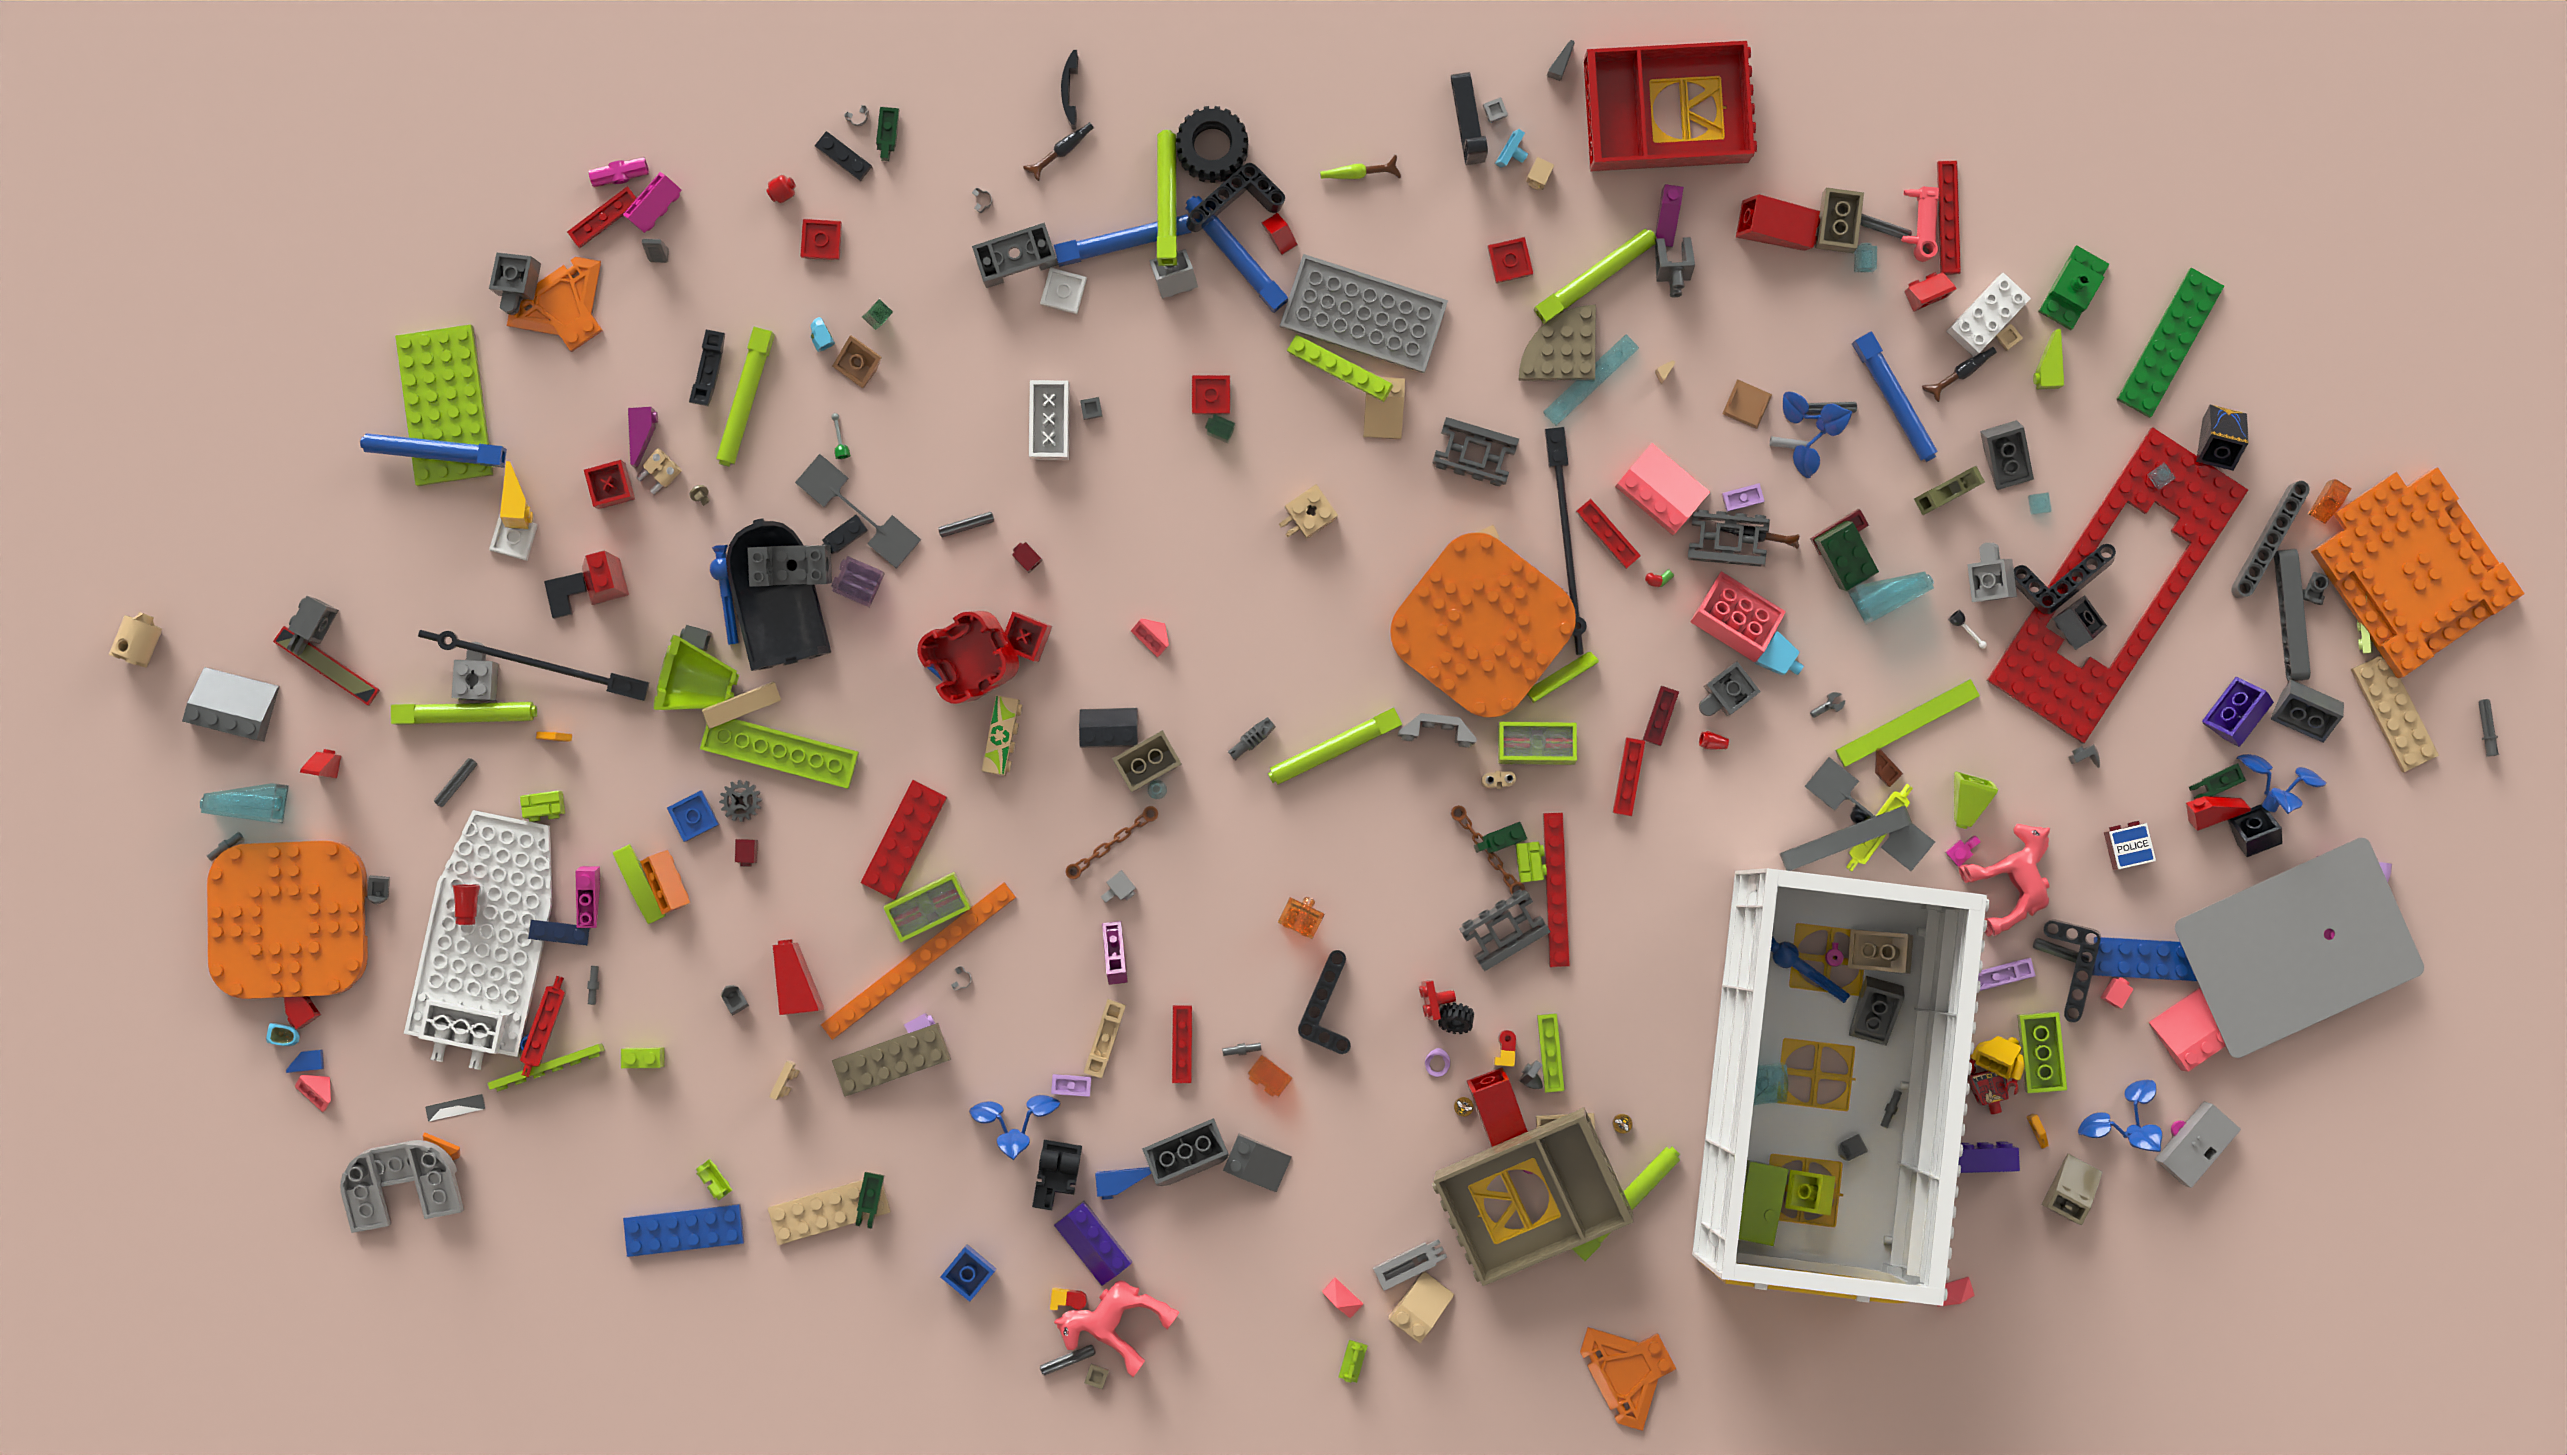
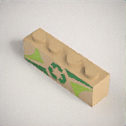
M997 695L995 697L982 766L983 772L1006 776V773L1011 770L1012 761H1009L1010 753H1014L1015 742L1012 741L1014 734L1017 735L1019 723H1016L1017 715L1021 716L1023 706L1020 704L1019 699Z

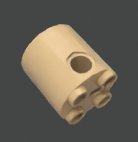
M139 612L134 618L124 615L109 655L118 659H124L125 662L147 668L162 628L155 626L153 622L154 617Z

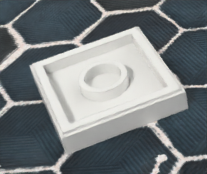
M1050 267L1040 305L1078 314L1087 277Z
M499 515L489 550L527 561L538 524L529 523L528 529L507 528L504 526Z

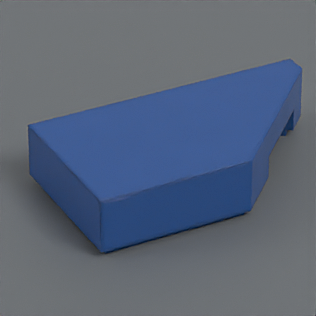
M323 1051L300 1052L286 1069V1073L324 1069Z

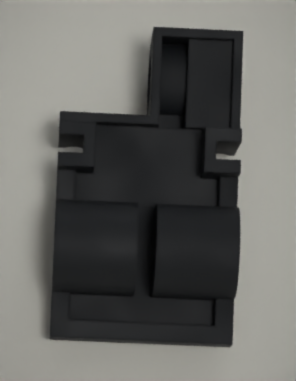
M1044 1140L1037 1179H1042V1182L1036 1181L1033 1208L1052 1211L1055 1192L1074 1195L1075 1187H1070V1184L1076 1185L1082 1152L1081 1145Z

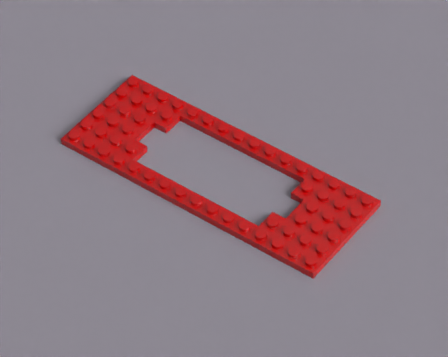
M2153 427L2150 428L2048 585V588H2050L2097 549L2126 502L2144 514L2149 511L2155 502L2178 517L2171 531L2190 544L2109 668L2091 656L2088 657L2082 668L2078 667L2057 653L2065 639L2046 628L2056 611L2046 615L2034 607L1986 680L2082 744L2089 738L2248 492L2247 488L2215 467L2196 462L2197 456ZM2063 588L2057 590L2060 594L2067 593ZM2047 600L2044 601L2043 604L2045 606L2052 605V602Z

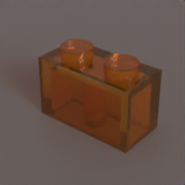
M1263 1054L1260 1055L1248 1071L1249 1079L1256 1085L1259 1083L1266 1087L1264 1091L1272 1097L1274 1095L1279 1097L1292 1080L1288 1073Z

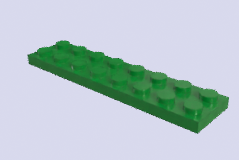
M2192 267L2188 270L2117 400L2149 418L2153 416L2222 292L2224 285Z

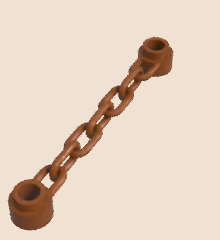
M1460 805L1453 807L1451 817L1458 821L1464 829H1469L1473 834L1472 840L1475 844H1478L1476 839L1479 837L1482 839L1483 836L1480 833H1475L1472 829V822L1466 815V809ZM1456 810H1461L1462 815L1460 817L1455 815ZM1464 818L1469 822V824L1466 823V826L1461 821ZM1486 849L1488 861L1495 870H1500L1503 873V880L1509 887L1510 894L1514 893L1513 889L1515 886H1519L1522 891L1525 890V886L1521 882H1517L1512 874L1505 872L1503 862L1498 855L1488 853ZM1494 856L1500 863L1497 864V867L1491 860L1494 859ZM1511 877L1514 883L1510 885L1506 878L1509 880Z
M1153 806L1146 807L1143 813L1135 819L1134 825L1130 828H1122L1114 835V840L1110 843H1102L1093 851V855L1090 858H1083L1076 864L1068 865L1065 871L1067 877L1070 879L1080 877L1081 872L1089 867L1092 859L1104 856L1110 851V846L1115 842H1123L1131 835L1132 829L1143 827L1148 822L1155 821L1158 817V810ZM1149 810L1154 811L1152 818L1147 816ZM1144 817L1146 821L1140 824L1141 822L1138 820ZM1126 830L1125 834L1127 835L1120 839L1118 835ZM1103 846H1105L1104 849L1107 850L1099 855V852L1097 851ZM1084 861V864L1087 865L1081 869L1078 865ZM1072 868L1077 869L1076 875H1071L1070 870Z

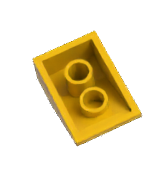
M506 461L500 518L507 528L528 529L529 523L533 521V512H531V507L527 504L511 462Z

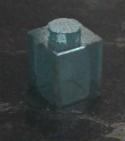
M1861 243L1854 252V272L1873 273L1877 269V246H1872L1871 243Z

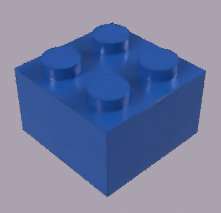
M967 1244L940 1278L970 1302L997 1268Z

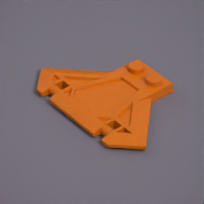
M574 257L570 260L573 266L567 269L563 265L539 281L534 300L523 299L518 313L508 315L507 326L559 335L571 352L602 332L603 329L592 315L601 261ZM576 272H579L580 275L575 278L572 277ZM531 304L533 307L526 311L525 308Z
M1587 1327L1580 1353L1583 1358L1589 1356L1592 1361L1587 1366L1610 1410L1617 1409L1619 1414L1614 1418L1618 1424L1643 1431L1658 1379L1676 1369L1660 1336L1656 1333L1639 1343ZM1599 1350L1603 1355L1600 1358H1598L1596 1352ZM1626 1402H1628L1630 1408L1627 1410L1623 1405Z

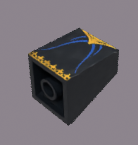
M2210 404L2202 419L2196 462L2234 471L2249 443L2247 413Z

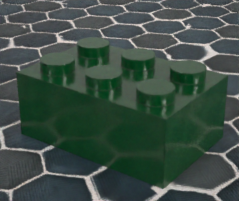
M1844 521L1814 539L1839 589L1848 591L1879 572L1853 522Z

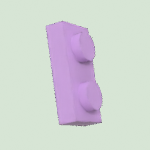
M1760 483L1722 493L1727 512L1765 502Z
M1053 1074L1051 1094L1090 1097L1092 1077Z

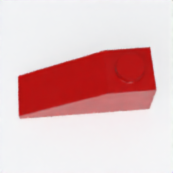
M324 749L323 753L315 752L300 769V773L337 778L341 756L335 755L334 750Z
M2203 796L2186 803L2188 820L2197 831L2251 811V808L2242 798Z
M309 996L284 997L285 1012L289 1017L287 1020L292 1027L296 1029L303 1028L321 1016Z

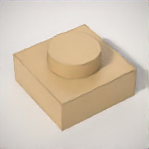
M2012 324L1995 336L2006 351L2023 339Z

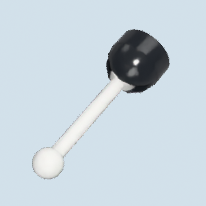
M1960 609L1950 616L1948 620L1953 625L1963 626L1979 643L1980 648H1986L1987 643L1981 641L1965 624V615Z

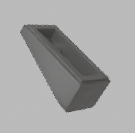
M1570 40L1549 68L1547 77L1558 81L1562 80L1575 44L1574 40Z
M642 239L643 248L650 262H668L669 248L661 239Z

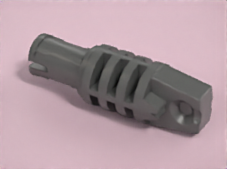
M1268 717L1242 735L1241 741L1228 750V753L1236 761L1247 750H1253L1254 747L1266 739L1276 726Z

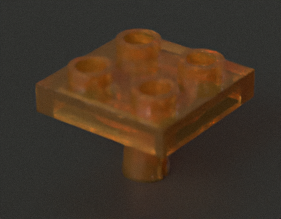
M1290 897L1278 923L1300 933L1302 936L1313 939L1325 914L1312 908L1315 904L1312 898L1310 903L1307 904L1310 897H1304L1302 903Z

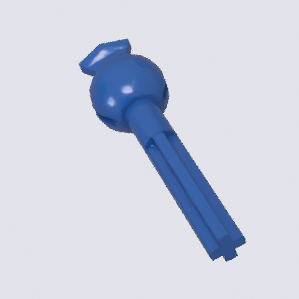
M716 545L712 547L716 559L710 564V574L715 580H719L728 645L738 644L733 595L727 575L726 551L728 545Z
M1772 936L1770 951L1773 952L1772 958L1777 966L1795 968L1841 1002H1846L1850 997L1849 993L1799 958L1798 948L1794 944L1786 941L1778 943Z

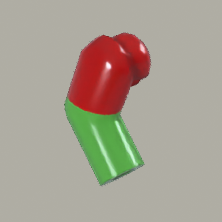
M1669 569L1661 576L1648 573L1645 576V581L1650 586L1663 587L1674 577V574Z

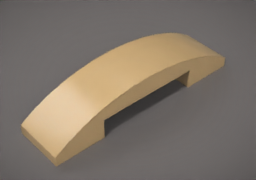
M1107 999L1083 1073L1099 1078L1103 1077L1124 1014L1125 1004Z

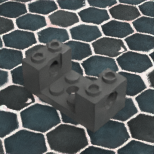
M1045 222L972 246L986 288L1004 283L1003 277L1037 266L1042 271L1059 265ZM1013 248H1017L1020 251L1019 256L1016 258L1009 256V252Z
M830 545L748 548L749 586L832 583ZM791 559L797 562V568L794 571L788 568V562Z

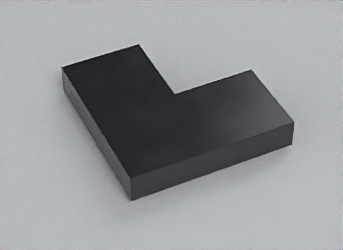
M583 573L544 581L552 618L573 615L569 596L587 592Z

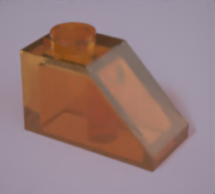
M2337 479L2328 481L2308 514L2324 524L2327 523L2342 506L2352 488Z

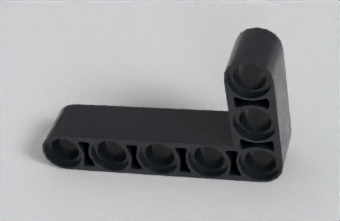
M1470 72L1451 75V85L1465 164L1484 163L1488 154L1486 136H1481Z
M1246 163L1190 212L1186 221V227L1191 232L1200 231L1246 190L1270 213H1277L1281 210L1285 202V195L1255 164ZM1232 184L1237 185L1239 188L1233 187ZM1206 207H1210L1213 211L1207 210ZM1193 218L1198 219L1200 222L1193 221Z
M2111 544L2101 545L2050 588L2027 566L2018 565L2014 568L2016 587L2041 613L2051 614L2112 565L2116 550ZM2109 553L2111 557L2105 558L2101 554ZM2092 564L2096 566V569L2090 570L2087 566ZM2024 574L2026 578L2019 579L2017 575ZM2077 576L2080 577L2082 580L2080 582H2075L2072 578ZM2032 587H2037L2039 591L2034 593L2031 592L2029 589ZM2063 588L2067 593L2060 594L2057 590ZM2048 600L2052 602V605L2045 606L2043 602Z
M2052 919L2044 926L2046 936L2080 945L2064 1010V1016L2067 1021L2077 1022L2083 1015L2101 942V934L2092 928ZM2056 924L2058 932L2055 934L2050 933L2048 925ZM2070 928L2078 932V936L2074 939L2067 935V930ZM2089 933L2095 934L2097 942L2089 943L2086 936ZM2084 952L2091 953L2093 956L2092 961L2085 962L2082 959V954ZM2085 971L2088 974V979L2080 980L2077 973ZM2076 989L2081 990L2084 994L2083 998L2076 999L2073 996V991ZM2070 1008L2077 1009L2079 1016L2076 1018L2070 1017L2068 1010Z
M1334 950L1329 954L1299 1023L1298 1033L1306 1040L1336 1053L1346 1054L1351 1048L1349 1039L1319 1025L1346 962L1345 954L1340 950ZM1340 953L1343 960L1340 964L1332 962L1333 954ZM1327 971H1332L1335 974V979L1332 982H1327L1324 979V974ZM1319 989L1327 991V997L1323 1000L1318 999L1316 996ZM1313 1006L1318 1007L1320 1010L1317 1017L1309 1015V1009ZM1305 1024L1312 1027V1032L1309 1035H1304L1301 1032V1027ZM1322 1032H1327L1330 1035V1039L1326 1043H1322L1319 1040V1035ZM1339 1040L1347 1042L1345 1050L1337 1049L1336 1045Z

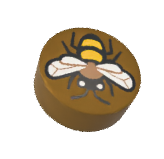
M1460 1097L1454 1103V1110L1459 1116H1468L1473 1111V1103L1467 1097Z
M1618 1114L1614 1117L1612 1124L1618 1133L1624 1134L1631 1130L1632 1120L1628 1115Z

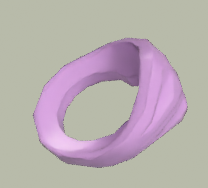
M1436 1048L1427 1055L1425 1059L1427 1072L1435 1077L1443 1076L1447 1073L1450 1067V1057L1443 1049ZM1435 1055L1442 1056L1445 1061V1067L1440 1072H1435L1430 1067V1061Z

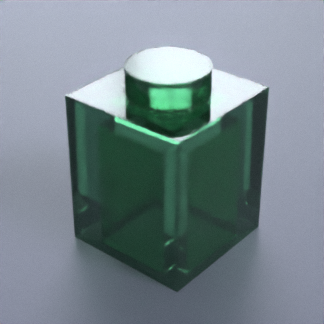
M878 299L862 318L877 330L893 311Z
M1214 414L1213 418H1209L1206 423L1207 435L1228 443L1235 429V423Z

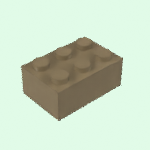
M1826 187L1822 192L1816 249L1852 254L1855 252L1858 246L1864 192Z

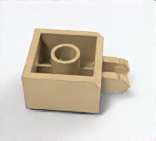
M1315 484L1285 505V509L1290 516L1278 525L1282 528L1291 521H1294L1297 526L1287 531L1285 534L1287 538L1300 530L1304 537L1308 539L1336 520L1338 514L1317 484ZM1308 508L1315 509L1314 516L1307 514Z

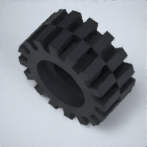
M1447 1003V1006L1445 1004L1442 1005L1440 1008L1441 1019L1438 1020L1439 1027H1442V1030L1447 1029L1446 1032L1450 1033L1452 1031L1453 1034H1456V1032H1459V1034H1463V1032L1468 1033V1031L1472 1030L1474 1020L1472 1008H1469L1467 1005L1463 1006L1462 1003L1456 1005V1003H1453V1005Z

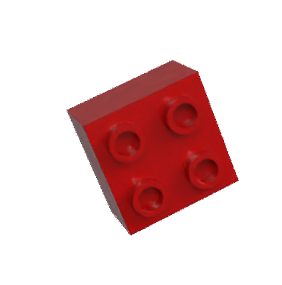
M622 460L584 469L592 504L596 509L635 500L626 463Z
M1012 611L1005 634L1017 655L1039 662L1052 626L1019 612Z

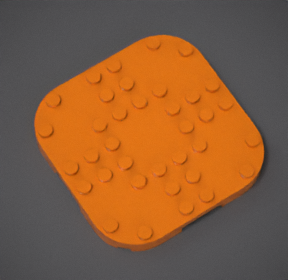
M1475 532L1461 535L1446 546L1396 611L1391 623L1390 634L1393 647L1398 656L1469 712L1481 717H1498L1509 713L1517 707L1562 650L1574 631L1576 614L1570 597L1561 587L1497 538L1485 533Z
M333 841L239 844L222 852L213 862L207 878L208 968L215 984L226 994L242 999L328 996L340 994L352 988L357 980L362 977L368 960V936H365L367 876L364 863L359 855L347 845Z

